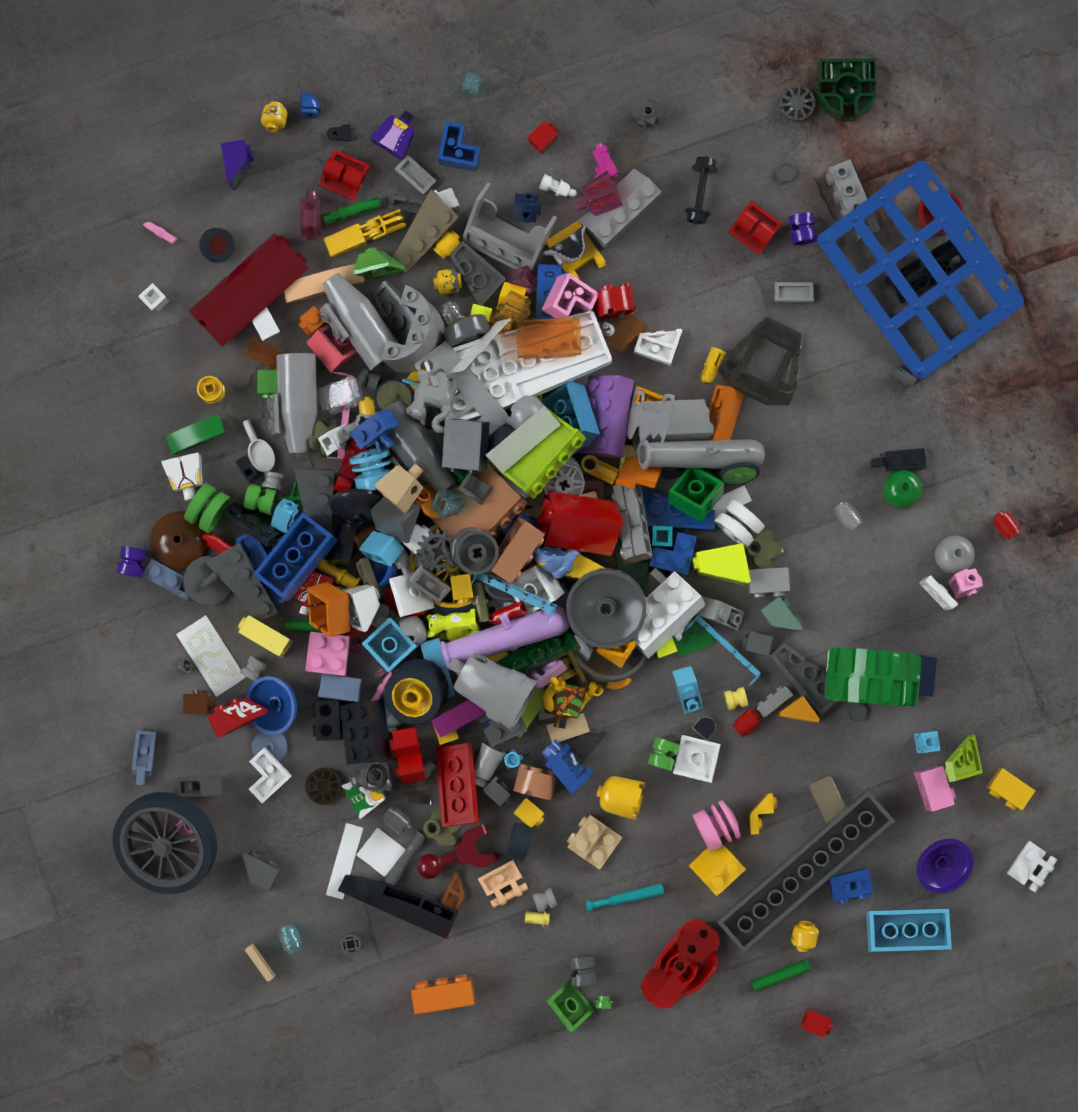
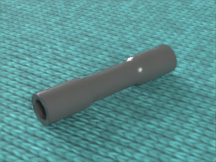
M418 830L416 831L403 855L384 880L385 882L392 885L397 884L408 863L427 838L423 833Z

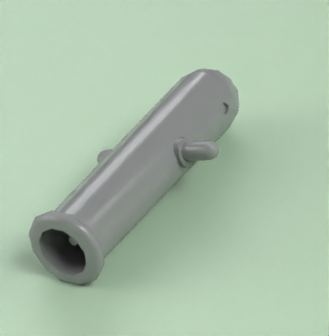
M644 439L640 442L638 448L639 465L644 470H647L648 467L723 469L731 464L742 462L752 463L759 467L765 458L763 445L751 439L664 442L663 444L661 442H649Z

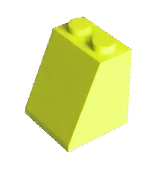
M743 543L696 552L691 560L693 571L697 570L698 575L740 585L751 583Z

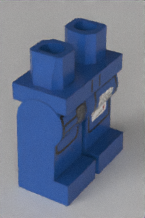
M555 739L541 753L548 760L545 764L547 768L551 767L553 773L573 794L587 782L593 771L589 766L584 769L577 762L575 754L569 750L570 747L567 743L562 747Z

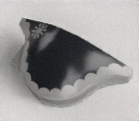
M585 224L565 240L544 251L543 255L553 256L559 265L563 262L574 263L579 260L585 251L583 238L586 229Z

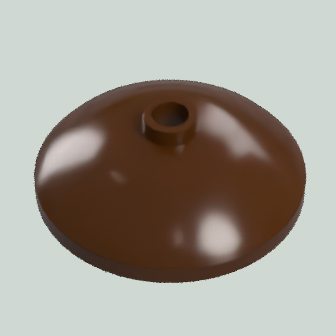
M183 511L172 512L160 518L154 525L150 536V546L155 558L162 565L174 570H185L194 560L205 557L208 551L207 541L202 539L205 531L199 528V522L193 525L184 519L185 512ZM176 536H180L181 541L179 543H175L174 541Z

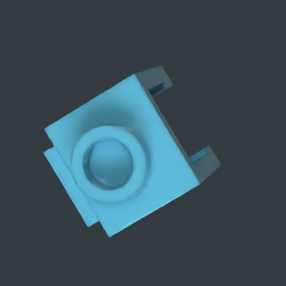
M283 498L275 508L270 526L286 533L297 519L299 513L298 505Z
M937 731L914 734L917 753L940 751Z

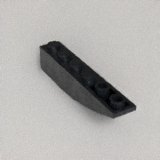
M345 874L338 888V891L445 939H447L459 912L414 891L364 877Z

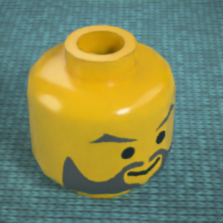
M455 269L439 270L437 277L433 278L434 289H439L441 295L458 293L459 288H462L460 273H457Z

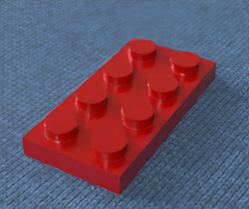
M472 743L435 748L442 827L479 823Z

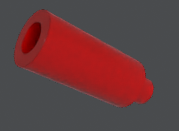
M205 532L202 536V539L207 541L206 545L219 554L233 547V545L215 533L210 535Z
M519 601L494 611L493 616L489 617V623L501 624L500 615L502 613L508 615L509 621L527 614V607L523 601Z

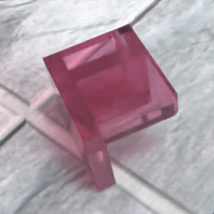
M527 265L509 271L506 282L527 288L525 294L527 295L535 291L538 277Z

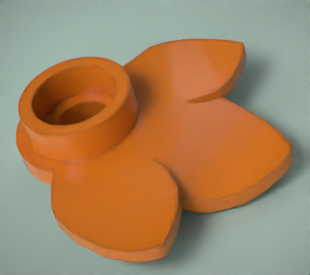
M427 484L423 486L422 491L413 502L420 505L423 513L431 518H439V511L449 505L444 498L437 494L438 492Z

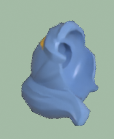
M552 547L536 548L533 551V557L542 569L551 572L555 578H562L569 574L573 568L575 557L580 554L574 549L564 552L561 548Z

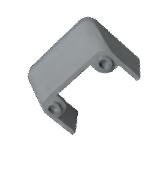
M487 182L475 200L463 233V241L468 246L522 273H530L550 237L557 217L553 216L546 228L535 226L530 233H527L495 217L497 207L492 201L486 199L491 185Z

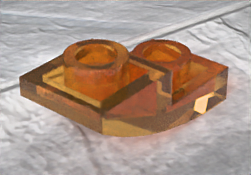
M253 336L249 337L242 351V354L273 370H277L276 355L286 354Z

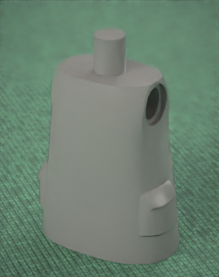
M473 653L465 664L453 658L448 667L459 674L454 689L484 710L489 719H492L499 725L502 724L510 730L513 729L520 719L539 683L521 672L501 666L477 653Z

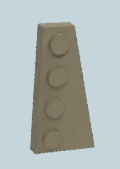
M430 190L393 257L405 266V273H408L460 218L433 190Z

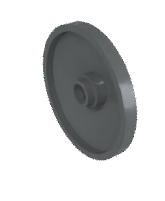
M611 568L596 569L580 577L571 588L566 603L567 619L575 634L584 642L600 648H614L632 640L641 630L647 611L645 595L639 584L628 574Z
M573 630L571 631V635L581 647L580 650L571 653L575 663L585 674L603 682L625 680L634 675L646 659V656L635 647L628 660L620 668L596 651L598 647L584 642Z

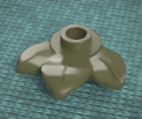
M320 420L315 423L313 427L314 436H311L308 442L310 448L313 451H317L319 456L326 458L334 454L333 452L327 456L318 438L328 431L337 428V423H333L328 428Z
M761 531L756 538H753L752 543L747 548L744 547L745 553L754 559L755 564L759 568H772L771 559L778 557L784 551L778 543L772 541L774 537L773 531ZM751 545L758 547L756 552L751 551Z
M437 808L433 811L431 819L424 823L423 833L427 838L435 839L439 845L452 846L456 844L452 834L461 825L442 827L441 809ZM430 826L437 828L434 833L429 831Z

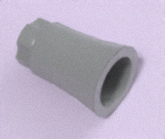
M482 742L474 763L475 784L485 788L487 782L490 781L500 762L507 754L495 746L491 747L490 744Z

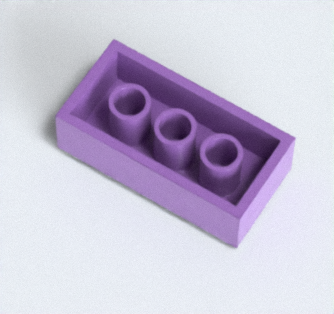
M589 375L587 395L600 435L580 449L579 453L595 457L623 458L634 380L619 375Z

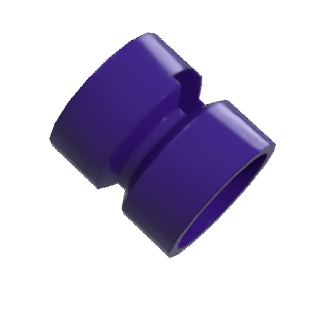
M807 212L789 216V226L793 230L791 233L792 245H806L817 241L816 229L813 228L815 225L813 213Z
M121 546L119 557L122 561L118 562L116 573L142 578L144 567L141 563L145 561L147 551Z

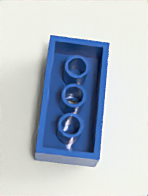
M302 512L253 575L289 602L338 539Z

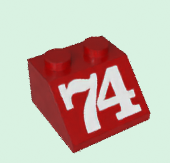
M236 698L228 702L227 707H224L222 704L214 708V713L207 718L217 738H220L248 725L268 713V711L247 698L240 701Z

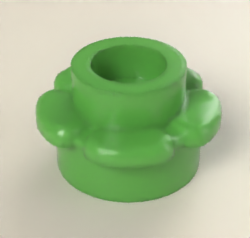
M598 996V1000H594L596 1002L595 1008L611 1009L613 1001H610V997Z

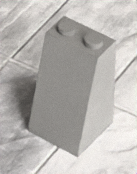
M705 399L674 400L670 425L664 442L705 441L710 439L714 433V427L710 423V411L706 407ZM662 401L643 402L642 411L660 413ZM665 401L664 409L669 410L671 401ZM639 426L632 437L635 456H638V448L641 442ZM651 431L645 440L661 442L660 433L653 439Z

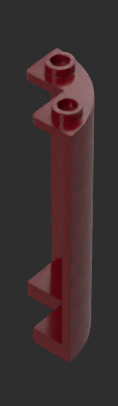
M276 233L272 234L189 310V313L221 347L227 344L309 269L305 264L307 262L306 258L300 252L296 254L288 246L290 242L283 235L279 237Z

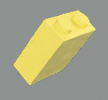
M249 615L247 618L243 617L238 625L240 634L279 657L284 658L293 643L292 639Z

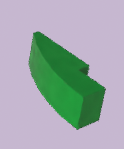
M217 414L167 435L166 439L170 451L174 455L227 434L222 419Z

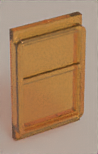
M580 317L517 320L516 340L518 358L540 359L581 355Z

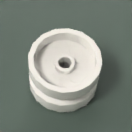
M732 499L725 507L729 515L720 513L714 522L732 540L738 544L743 543L744 547L747 548L753 541V537L749 532L758 535L765 526L746 507Z

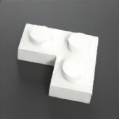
M265 747L249 761L262 774V777L249 788L261 803L266 801L292 776Z

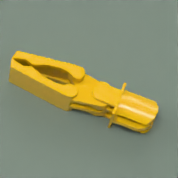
M395 210L381 217L378 215V217L368 220L366 224L361 226L355 224L324 238L330 258L365 246L370 240L388 237V234L407 227L406 223H401L404 221L403 216H398L401 214V210Z

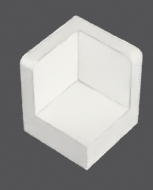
M452 188L441 192L434 190L454 212L460 210Z

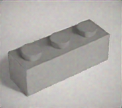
M779 686L776 689V693L769 694L766 697L767 700L756 704L757 707L755 709L762 718H765L793 696L786 686Z

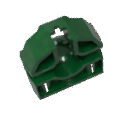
M820 59L817 62V101L825 114L835 118L837 121H856L867 114L877 97L876 59ZM855 69V73L845 72V73L840 74V70H841V71H852V70ZM850 82L854 83L857 87L853 89L849 86ZM821 87H832V93H821ZM862 87H872V93H862L861 89ZM843 105H852L853 116H843Z

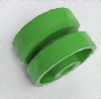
M205 483L190 502L184 519L193 525L199 522V528L209 534L221 520L222 511L228 507L231 497L223 492L216 494V488Z

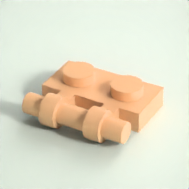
M514 860L478 878L487 896L495 893L497 898L490 901L493 908L499 905L503 906L507 904L506 901L516 896L518 898L523 895V892L529 890L526 883L517 885L516 881L522 878V875ZM510 884L512 890L502 894L500 889Z

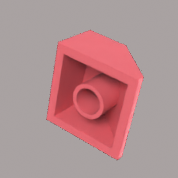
M329 324L318 329L307 342L308 346L330 373L343 367L359 354L348 338L342 343L339 339H336Z

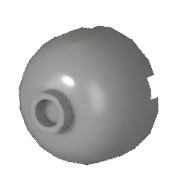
M526 395L518 399L510 409L512 414L511 418L509 416L507 418L508 425L517 429L544 407L538 398L531 395L532 397Z
M958 535L948 536L942 539L936 546L934 553L935 562L945 573L957 574L959 571L969 569L973 564L975 557L974 547L965 537Z

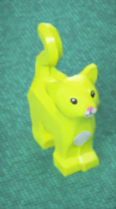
M471 609L466 613H451L446 616L438 613L427 615L429 630H427L426 640L427 638H440V640L451 642L480 631V624L476 621L475 609Z

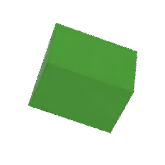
M571 979L546 997L547 1003L570 1033L595 1011L576 986H572Z

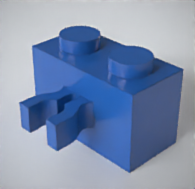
M389 408L376 412L353 429L350 434L359 449L376 443V448L379 454L386 451L384 444L387 448L394 446L393 442L386 435L400 425Z
M867 868L833 875L828 879L832 900L838 901V904L850 902L852 897H857L858 899L868 898L869 893L874 892Z

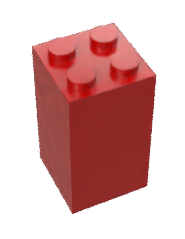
M549 491L547 498H544L542 502V513L537 517V526L545 534L543 536L544 546L612 556L623 526L616 501Z

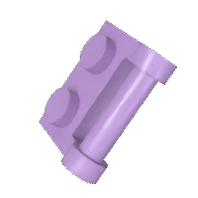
M558 658L541 665L545 672L544 675H539L535 668L526 672H528L533 680L539 682L537 688H543L550 682L552 677L559 676L567 668Z

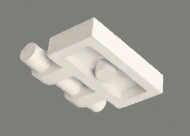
M1028 841L1007 871V874L1025 885L1028 879L1031 880L1033 883L1029 889L1036 893L1038 888L1042 887L1045 883L1044 879L1048 873H1052L1055 867L1053 866L1057 859L1050 856L1047 862L1044 861L1042 858L1046 852L1031 841ZM1039 864L1043 868L1036 877L1032 873Z

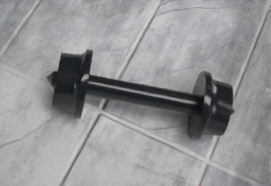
M708 156L697 157L695 165H692L694 171L700 172L695 208H685V212L687 213L686 221L695 224V226L706 224L707 217L711 214L710 211L702 209L707 176L708 174L717 173L718 169L716 168V160Z

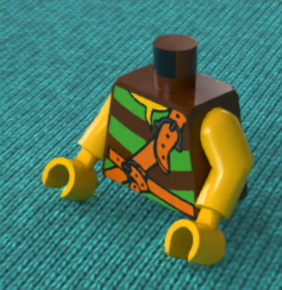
M552 677L545 686V691L541 698L545 714L555 715L553 727L565 729L567 717L577 719L581 710L593 698V695L600 696L603 693L601 685L591 682L588 686L590 690H587L584 687L565 685L566 683L562 677H559L558 680L556 677Z

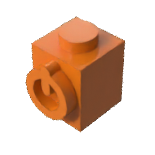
M313 306L299 318L301 322L298 325L308 336L314 335L318 329L328 325L321 318V312L319 311L321 307L317 309Z

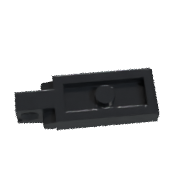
M924 448L889 451L881 453V458L871 460V468L882 467V471L886 472L926 468Z

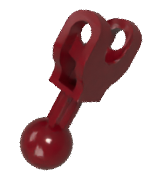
M483 824L467 830L462 836L461 842L454 846V851L441 856L434 854L421 856L417 862V871L420 876L425 879H434L441 873L443 867L458 861L461 865L469 863L479 868L498 861L500 857L496 852L481 854L476 849V841L488 832V825Z

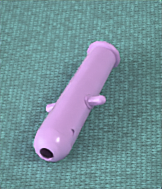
M557 606L554 615L548 622L550 613L544 610H539L510 621L508 615L502 613L500 615L502 623L448 643L442 641L440 646L447 668L453 658L466 663L473 653L487 657L508 650L514 652L519 647L559 636L569 628L566 611L563 607Z

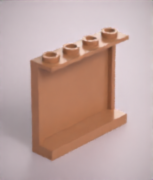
M487 462V470H481L479 474H473L492 488V491L482 505L461 492L457 484L444 495L437 493L449 505L439 511V518L431 519L443 532L447 530L448 537L451 534H457L464 528L477 527L496 539L498 533L508 527L511 520L517 514H520L528 502Z

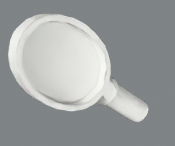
M246 420L243 422V425L251 441L248 446L249 460L258 471H270L275 463L274 452L266 441L258 439L251 421Z

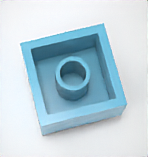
M395 615L386 620L362 643L388 673L419 646L417 643L412 642L414 636H405Z

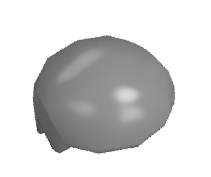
M409 616L399 621L405 636H414L413 643L421 645L425 642L427 628L420 618Z

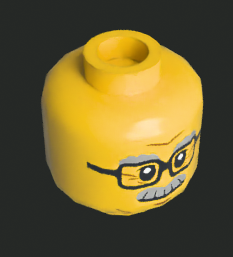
M270 102L263 107L261 124L267 131L277 132L285 128L288 112L283 104Z

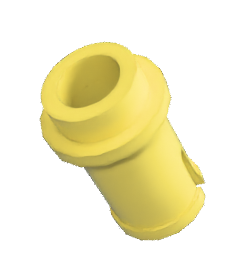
M526 910V924H539L542 927H545V925L549 926L550 914L546 913V911L539 913Z

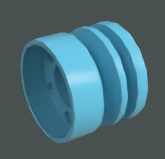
M370 449L349 458L350 464H359L352 467V472H362V475L354 478L357 489L376 490L374 485L392 470L389 468L385 469L384 467L392 463L391 458L382 459L390 455L389 449H386L381 454H379L377 449Z

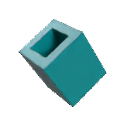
M653 526L651 528V548H671L673 527Z

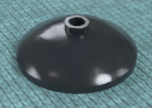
M348 489L338 492L331 498L330 509L336 517L347 523L356 525L373 524L371 509L384 496L366 489Z

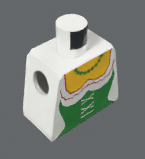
M351 782L342 785L360 819L386 799L383 793L386 789L373 792L366 790L364 787L355 788Z

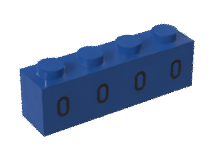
M538 264L536 324L555 320L554 317L544 312L542 308L557 276L565 274V271H561L562 265Z

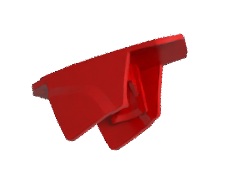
M691 919L681 928H678L664 945L640 985L646 1000L654 1006L670 1009L681 997L691 995L693 992L700 990L717 969L718 957L716 952L720 944L718 932L701 919ZM702 929L707 930V934L701 937L700 931ZM694 945L695 950L692 952L688 951V946Z

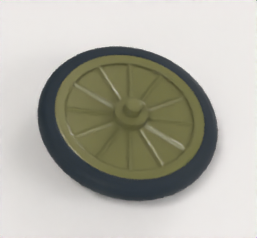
M390 378L384 380L374 391L373 400L375 408L379 412L400 400H404L410 406L414 401L413 389L401 379Z

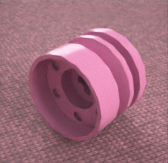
M723 800L718 801L720 811H717L713 804L710 806L713 814L711 816L704 809L692 815L710 852L722 847L720 838L722 836L729 843L732 842L730 832L733 833L736 839L741 837L737 820Z

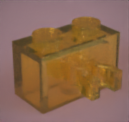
M510 290L493 309L489 324L493 326L497 321L511 318L499 333L505 335L506 332L518 329L522 320H526L531 312L529 309L531 301Z

